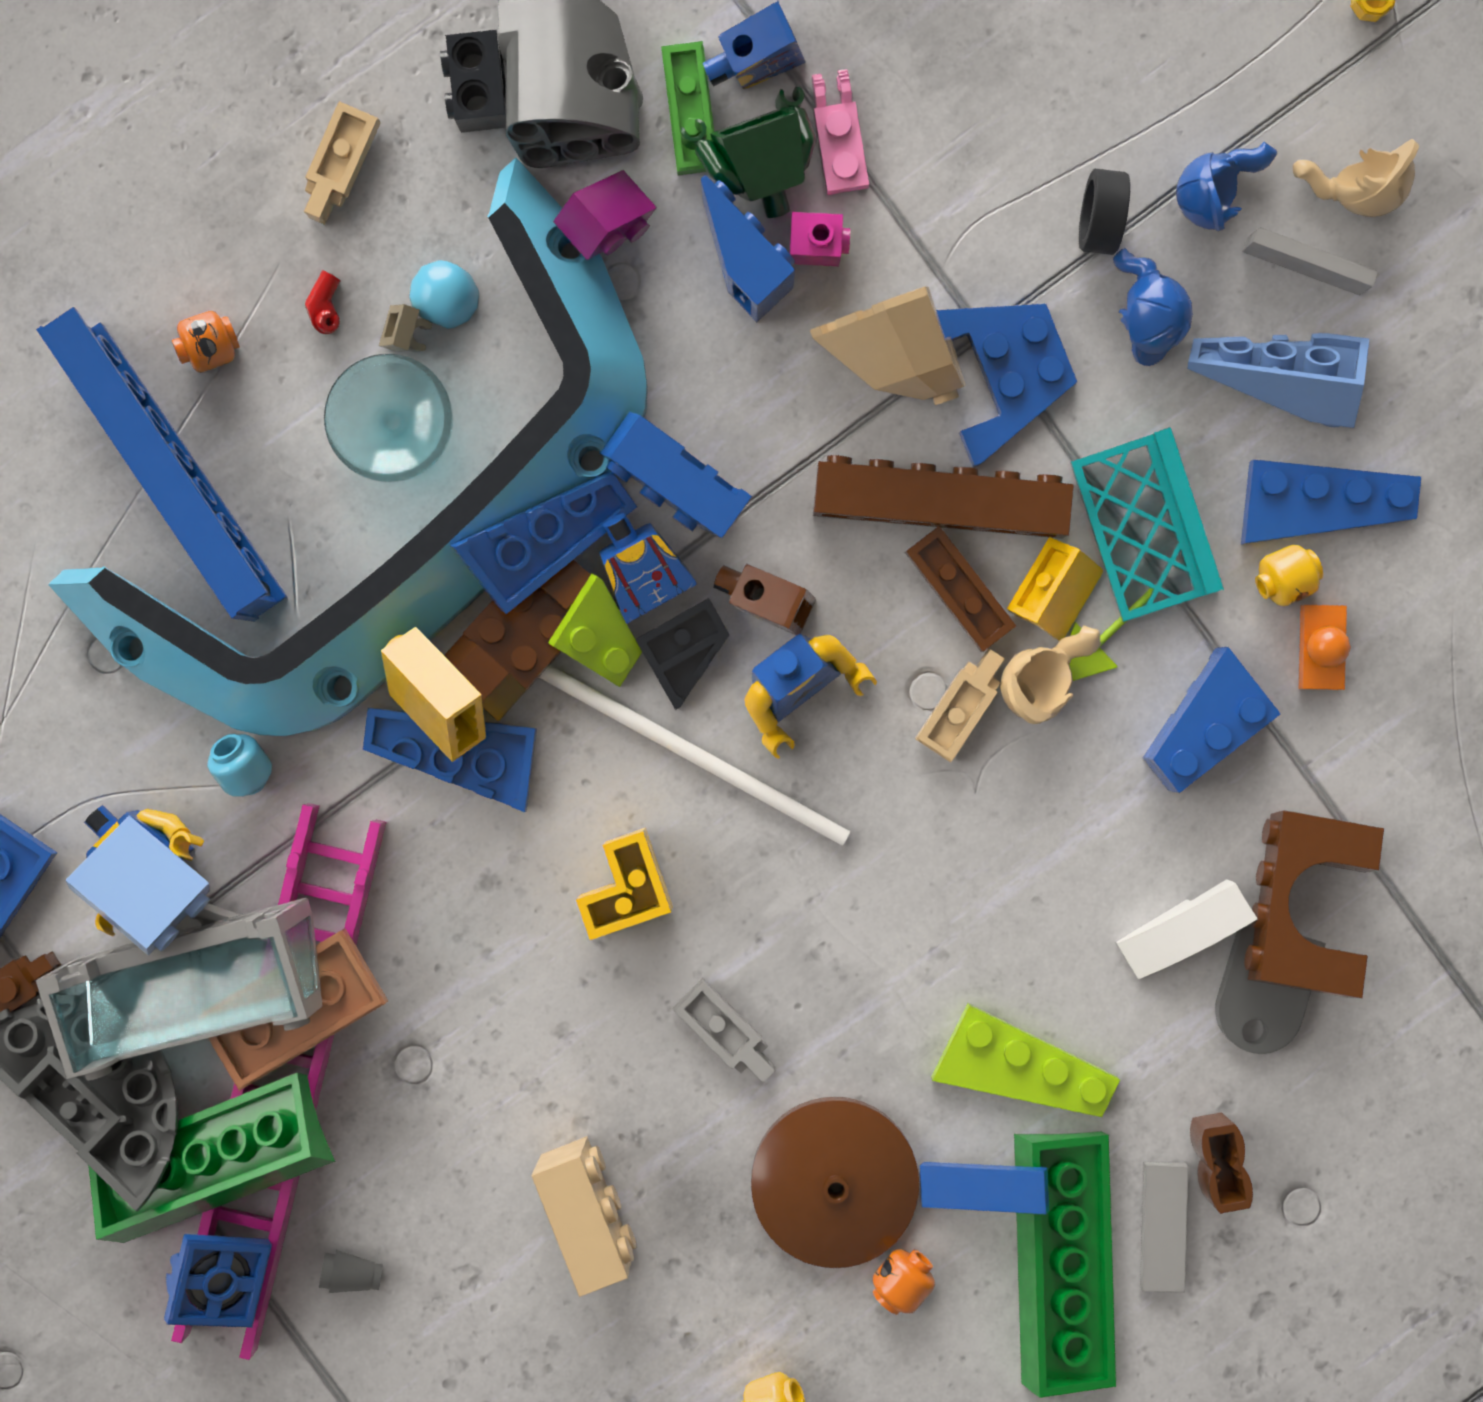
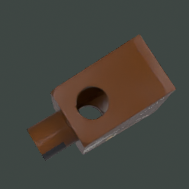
M748 564L745 565L742 573L723 565L713 585L714 589L730 595L729 603L738 610L794 635L802 633L816 602V598L807 589ZM763 588L764 593L762 597L754 600L753 596L756 590Z

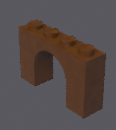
M1285 810L1270 815V819L1265 821L1262 830V843L1266 844L1265 859L1260 861L1256 873V884L1261 887L1259 902L1254 903L1252 911L1257 917V920L1250 923L1251 927L1255 928L1253 945L1247 947L1244 959L1245 969L1249 970L1248 980L1345 998H1363L1368 956L1320 947L1305 939L1291 920L1288 904L1289 894L1297 877L1313 865H1324L1363 873L1379 871L1384 828Z

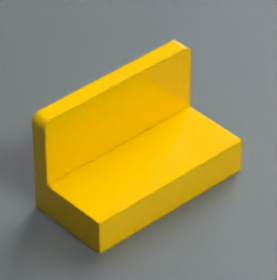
M1049 537L1007 610L1015 616L1040 627L1054 639L1060 641L1062 638H1065L1103 574V569L1080 549Z

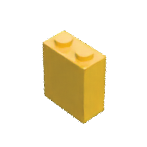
M414 627L404 635L392 638L386 647L381 650L389 695L441 751L454 762L486 738L481 694L417 627Z

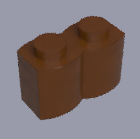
M1222 1112L1193 1117L1190 1125V1139L1195 1153L1200 1158L1197 1176L1203 1195L1220 1214L1249 1209L1253 1200V1187L1251 1179L1243 1167L1245 1143L1240 1130Z

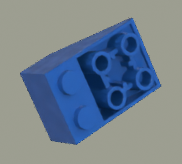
M705 174L701 178L702 200L728 293L757 323L793 289L795 269L792 265L795 263V260L781 244L777 243L773 247L762 235L765 232V228L752 213L747 212L743 215L733 204L736 200L735 196L723 182L718 180L714 184Z

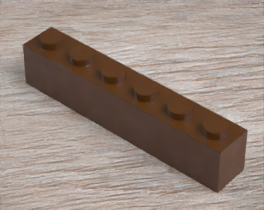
M828 455L827 462L819 461L817 465L813 516L927 527L940 526L941 528L1063 539L1069 536L1074 484L1062 483L1063 477L1058 475L1040 474L1037 475V481L1020 479L1021 473L1014 471H995V477L978 476L979 469L971 467H953V473L936 472V465L911 463V469L894 468V461L870 459L868 466L852 464L851 457Z

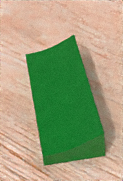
M297 1072L178 1120L177 1135H175L168 1167L157 1188L139 1212L135 1211L88 1165L96 1240L126 1243L336 1162L316 1114L308 1076Z
M1102 1131L1068 1134H1014L1015 1166L1047 1168L1049 1211L1047 1214L1016 1213L1021 1384L1039 1398L1116 1387L1109 1135Z

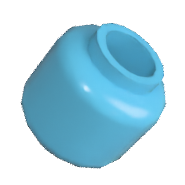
M229 734L220 738L212 746L208 757L207 767L210 774L224 792L233 797H244L258 793L263 789L272 772V763L267 754L253 737L246 734Z

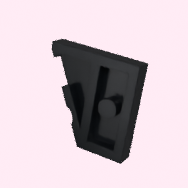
M707 598L635 640L674 709L677 710L683 705L685 699L730 634L712 602Z

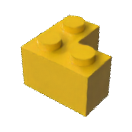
M643 828L606 841L603 844V848L615 883L580 894L576 899L590 940L671 913L673 909L647 829Z

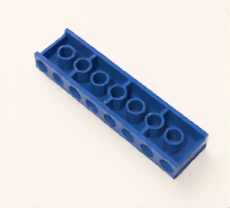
M72 307L44 327L40 326L37 328V332L231 619L255 622L261 614L287 598L275 577L105 326L100 322L90 328L78 310ZM261 581H264L269 586L270 596H266L268 591Z

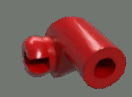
M324 270L321 271L305 301V308L312 326L321 334H331L338 329L340 324V318L331 298L341 280Z

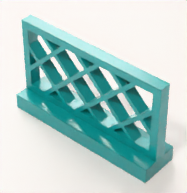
M1171 427L1070 462L1123 622L1224 590ZM1146 446L1151 465L1143 478L1123 468L1122 465L1130 451ZM1122 454L1117 465L1106 460ZM1099 462L1114 470L1104 491L1087 484L1082 467ZM1153 470H1154V473H1155V476H1156L1158 485L1155 484V483H1153V482H1151V481H1149V478H1150V476H1151ZM1118 472L1141 483L1130 505L1108 494ZM1145 486L1162 494L1164 505L1157 518L1135 507ZM1090 492L1100 496L1096 506H1094ZM1105 499L1127 510L1117 531L1100 524L1097 513ZM1166 511L1172 525L1162 521ZM1132 512L1154 523L1143 545L1121 534ZM1158 526L1175 534L1177 545L1170 558L1148 548ZM1103 532L1113 536L1109 546ZM1118 539L1140 549L1130 571L1113 564L1111 552ZM1145 552L1167 563L1156 585L1134 574ZM1179 552H1181L1185 565L1175 561ZM1174 566L1188 573L1193 590L1175 595L1161 588L1171 567ZM1116 571L1126 576L1122 586ZM1131 579L1153 589L1145 606L1129 611L1124 592ZM1158 592L1169 597L1153 603Z

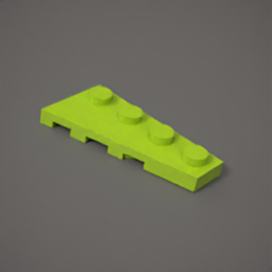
M967 1003L931 1076L932 1081L1097 1117L1103 1116L1120 1082L1117 1076Z

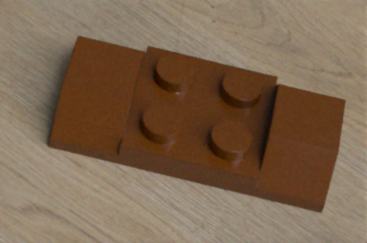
M574 559L507 614L502 612L492 600L444 655L481 694L483 709L497 722L505 716L562 652L548 642L591 575Z

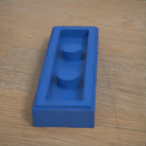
M923 1162L920 1165L922 1207L1047 1214L1049 1211L1047 1168Z

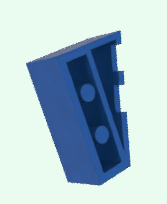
M629 412L600 452L602 456L610 461L606 466L610 472L626 483L632 477L643 486L639 492L641 495L658 507H661L664 502L676 510L672 518L692 532L696 527H699L715 536L723 538L752 497L742 488L737 489L717 475L718 471L709 464L704 465L687 452L684 446L636 413Z
M1229 647L1214 649L1208 658V663L1196 681L1192 682L1186 691V696L1174 714L1170 715L1142 757L1168 791L1182 792L1281 715Z

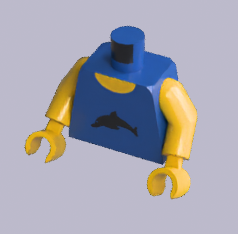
M800 633L752 670V685L745 695V707L760 733H764L761 739L762 744L777 759H780V756L777 754V748L781 743L785 742L791 749H794L795 746L791 737L781 727L777 726L778 722L841 674H845V679L854 693L858 696H863L864 694L859 688L861 682L871 680L874 685L877 684L867 665L859 662L856 663V658L834 636L822 635L811 639Z
M102 805L93 811L84 822L100 838L87 851L86 858L128 816H131L181 860L192 861L193 857L190 856V853L194 848L191 844L201 847L204 843L203 838L191 834L190 830L177 815L148 808L142 811L126 812L118 820ZM98 913L95 919L97 929L113 937L115 935L113 925Z

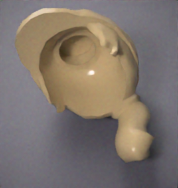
M1411 139L1390 153L1376 151L1372 148H1369L1367 153L1360 150V157L1364 161L1348 165L1336 178L1332 177L1329 179L1317 164L1309 160L1296 161L1293 164L1294 177L1307 181L1320 199L1339 201L1348 211L1365 217L1383 216L1401 206L1411 192L1415 179L1413 159L1418 152L1419 143Z
M1083 625L1078 634L1062 638L1056 647L1051 649L1043 647L1027 649L1014 655L1004 669L1000 682L1001 693L1009 709L1030 724H1041L1055 717L1061 711V708L1073 697L1072 693L1068 694L1073 682L1069 666L1070 660L1076 657L1090 656L1097 651L1101 645L1099 630Z

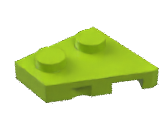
M594 574L590 575L548 642L618 687H621L642 653L605 583Z

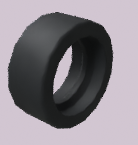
M1095 168L1090 173L1083 196L1079 222V248L1083 252L1114 255L1118 251L1123 239L1130 203L1131 183L1130 176L1126 172Z

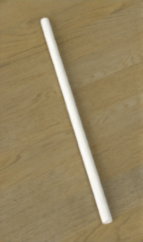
M550 665L539 677L843 846L849 836L850 831L559 669Z

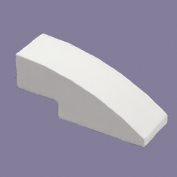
M1226 879L1192 901L1186 899L1115 943L1137 979H1141L1217 943L1257 920V917L1237 884Z

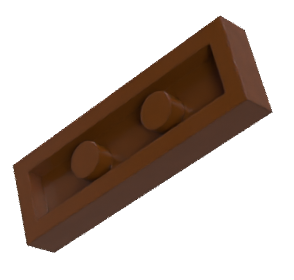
M940 526L904 552L980 652H984L1016 627L1009 615Z

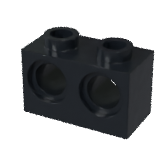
M497 30L445 35L447 50L440 51L443 76L444 78L450 77L452 92L445 93L448 119H455L461 133L506 128V78L504 59L499 46ZM471 54L482 56L481 62L476 67L466 68L462 66L467 56ZM475 96L487 98L486 104L479 110L473 111L466 108L468 101Z

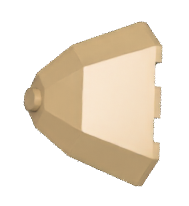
M928 286L872 305L870 309L851 313L810 330L812 338L874 390L921 400L933 398L934 404L938 405L958 398L957 389L966 386L951 337L945 338Z

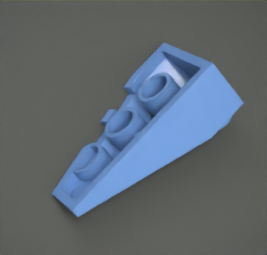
M1314 333L1311 335L1310 341L1288 342L1287 335H1273L1272 341L1267 343H1253L1246 337L1197 338L1193 340L1187 369L1309 422L1321 423L1328 427H1355L1365 382L1369 338Z

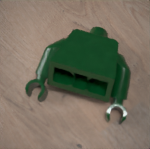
M795 87L792 92L794 102L788 101L784 96L783 89H780L775 100L777 110L710 133L712 140H706L707 127L701 119H695V126L701 133L698 137H690L685 129L681 128L683 145L690 150H695L697 158L710 177L716 182L720 180L729 188L733 195H739L749 202L761 199L767 218L780 217L791 211L785 190L804 182V171L809 167L815 146L816 136L806 110L800 108L804 99V91L800 87Z

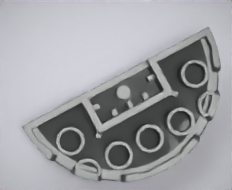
M49 997L68 1057L70 1058L83 1048L80 1001L74 1000L71 997ZM37 999V1003L24 1006L12 1012L9 1009L1 1011L0 1080L18 1097L25 1099L78 1151L77 1155L135 1211L139 1212L157 1188L168 1167L169 1157L178 1129V1097L175 1093L174 1082L171 1076L172 1072L163 1052L158 1050L119 1060L111 1065V1073L94 1080L87 1081L85 1075L67 1079L42 999ZM97 1002V1004L91 1003L93 1040L95 1044L147 1032L132 1018L117 1009Z

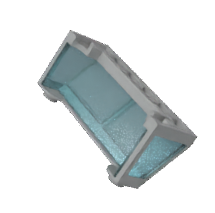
M308 897L181 930L163 951L156 948L149 956L137 945L131 943L75 958L36 980L67 1079L85 1075L87 1081L111 1073V1065L119 1060L273 1022V1025H283L285 1031L293 1030L310 1023L309 1017L322 1007L313 914Z

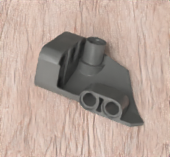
M498 0V39L501 54L506 63V136L520 160L525 165L533 168H548L625 155L637 150L640 145L639 109L643 104L644 98L634 76L618 15L600 0Z

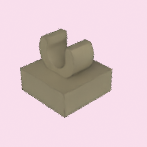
M406 304L390 305L379 346L392 351H425L426 345L415 341L413 332L417 327L431 330L432 323L426 319L418 318L419 309Z

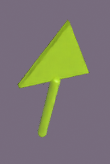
M1153 589L1147 590L1129 608V611L1144 606ZM1120 616L1100 635V647L1127 621L1123 622ZM1074 622L1070 636L1078 634L1082 629L1076 622ZM1100 647L1092 655L1076 657L1070 660L1069 664L1073 681L1111 670L1118 666Z

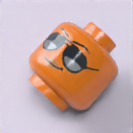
M212 310L180 321L177 325L179 338L171 340L181 364L190 362L193 369L200 373L230 363L235 357L234 350L240 348L228 317L220 318Z
M895 1249L872 1277L875 1287L873 1295L886 1310L895 1315H898L900 1312L905 1314L914 1313L935 1287V1280L930 1272L933 1268L932 1263L918 1250L914 1249L909 1253L902 1249Z

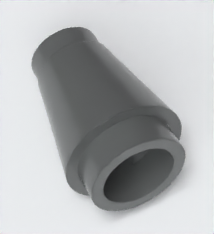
M336 1250V1254L325 1253L319 1288L329 1289V1293L368 1291L370 1289L379 1290L383 1264H377Z

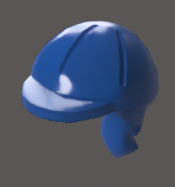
M1264 141L1259 147L1254 149H1235L1227 154H1214L1212 152L1194 159L1184 169L1177 182L1176 198L1183 215L1196 226L1204 229L1216 230L1217 232L1225 229L1224 223L1237 216L1238 212L1242 210L1240 207H1230L1237 195V175L1240 172L1256 173L1263 171L1275 159L1277 150Z
M1124 248L1113 257V263L1118 270L1137 275V281L1127 293V309H1120L1118 313L1123 315L1120 320L1125 325L1127 331H1129L1135 361L1144 366H1151L1161 361L1168 351L1181 343L1188 334L1193 317L1192 302L1184 287L1173 278L1160 274L1156 263L1152 259L1135 257L1134 254L1129 253Z

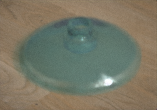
M378 354L355 362L337 378L326 400L324 426L331 448L341 462L349 469L373 481L401 482L424 473L441 457L451 437L453 410L444 385L428 367L407 356ZM394 415L400 416V426L395 430L389 429L387 424L389 418Z

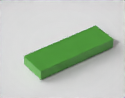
M703 41L661 46L677 174L679 176L707 172L697 158L695 150L686 148L681 140L682 127L690 137H698L701 134L695 126V119H701L707 127L706 140H712L710 133L714 132L708 77L703 66V62H705Z

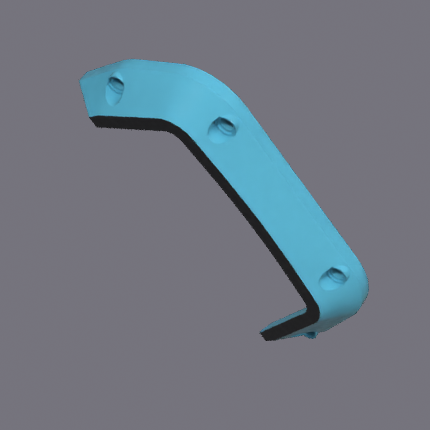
M517 158L513 159L500 171L490 212L487 217L563 362L564 376L559 389L499 455L417 535L349 593L270 653L259 657L242 654L140 587L104 566L102 568L63 570L48 585L111 653L113 659L118 664L124 666L140 680L236 730L257 735L290 736L318 730L339 721L387 681L381 650L386 647L392 638L404 635L414 627H417L429 641L432 640L485 591L450 546L451 544L606 472H610L606 468L610 461L604 456L601 467L595 471H586L582 468V457L588 451L595 450L601 452L629 412L645 417L648 392L645 363L601 255L598 254L589 260L582 254L575 259H566L561 256L563 247L571 243L553 222L562 207ZM137 637L143 644V652L135 660L130 655L129 646L132 640ZM342 676L349 679L352 685L351 694L344 700L337 697L334 691L335 682Z

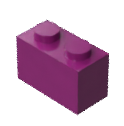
M621 170L574 192L553 222L580 253L589 260L602 252L607 256L612 254L627 239L631 243L638 240L649 229L650 225L647 223V220L657 207L624 170Z

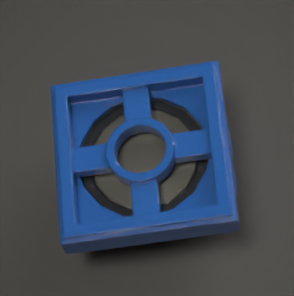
M184 1234L180 1253H175L170 1258L172 1273L166 1274L169 1299L164 1320L167 1325L252 1328L272 1248V1243L269 1239Z

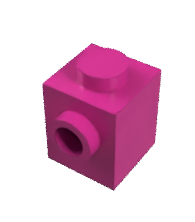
M792 212L790 254L795 260L794 264L839 267L841 254H849L850 228H843V214Z

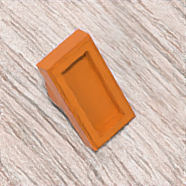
M1300 605L1299 689L1345 690L1346 658L1351 649L1349 638L1346 635L1347 606Z

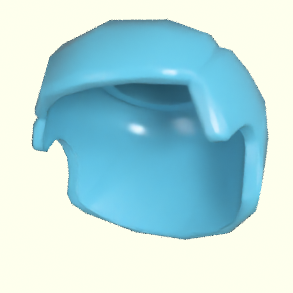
M437 260L424 265L411 281L409 294L411 305L420 310L418 315L431 323L447 329L456 328L469 321L478 307L479 290L472 276L454 263Z

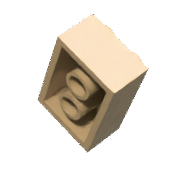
M587 1136L541 1154L531 1175L579 1297L627 1279L631 1262L634 1261L632 1250L637 1248L630 1225H622L617 1210L621 1209L617 1191L613 1185H606L601 1171L606 1170L602 1153L598 1146L591 1147Z

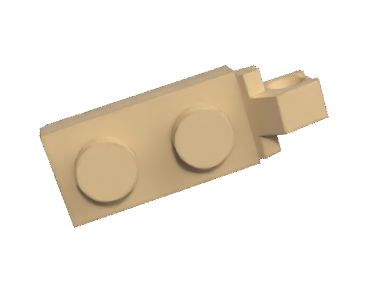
M339 101L305 176L308 181L305 191L311 194L304 213L307 214L309 219L325 225L334 205L342 207L345 198L347 199L381 124L377 117Z
M988 649L977 666L968 661L965 667L960 669L915 739L944 759L952 762L998 693L996 689L1000 681L993 676L1005 658Z

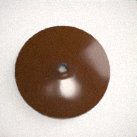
M823 1097L795 1106L779 1117L767 1130L756 1150L751 1172L752 1199L758 1219L764 1230L786 1253L814 1266L847 1268L866 1263L880 1256L903 1235L910 1224L917 1206L919 1173L907 1138L895 1122L885 1113L874 1106L856 1099ZM835 1182L842 1184L841 1191L833 1192L832 1189H829V1186Z

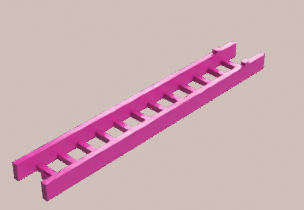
M312 803L303 804L291 853L286 864L287 870L278 905L297 900L298 893L349 905L344 928H346L353 942L357 945L386 822L377 819L370 821L363 853H358L311 841L320 805ZM308 852L358 864L359 870L356 873L353 894L301 882ZM301 924L294 925L285 931L286 938H288V934L307 938L306 926ZM314 928L315 941L322 942L336 934ZM274 937L269 939L260 978L282 966ZM334 1035L315 1045L313 1056L300 1054L287 1062L288 1064L310 1069L308 1081L315 1110ZM234 1083L230 1099L260 1088V1086L250 1084L239 1091ZM300 1175L268 1187V1189L280 1191L273 1219L223 1206L202 1213L197 1235L215 1236L218 1220L270 1232L268 1239L272 1243V1248L253 1327H246L239 1356L242 1359L250 1360L258 1350ZM175 1325L171 1341L182 1343L191 1333L192 1326Z

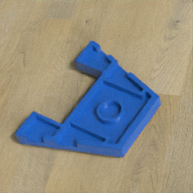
M1047 304L936 310L945 338L951 337V340L954 341L964 336L968 337L999 414L997 417L964 429L959 433L973 468L983 463L1077 383Z

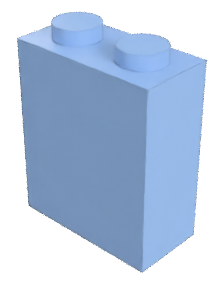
M128 816L66 879L70 890L148 956L156 948L163 951L169 946L179 933L175 927L187 915L190 918L198 915L210 900L206 896L210 891L209 882L131 816Z

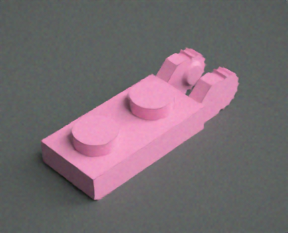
M847 69L837 71L836 82L837 89L840 92L841 104L826 106V86L822 75L815 74L811 78L816 107L813 114L827 195L869 188L856 101L852 102V91Z

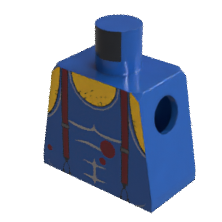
M777 1L721 33L718 38L724 52L703 62V66L713 87L736 76L743 89H746L806 63L780 3Z
M625 513L618 514L604 523L603 527L612 543L601 549L599 554L626 624L697 585L687 566L651 523L635 530Z

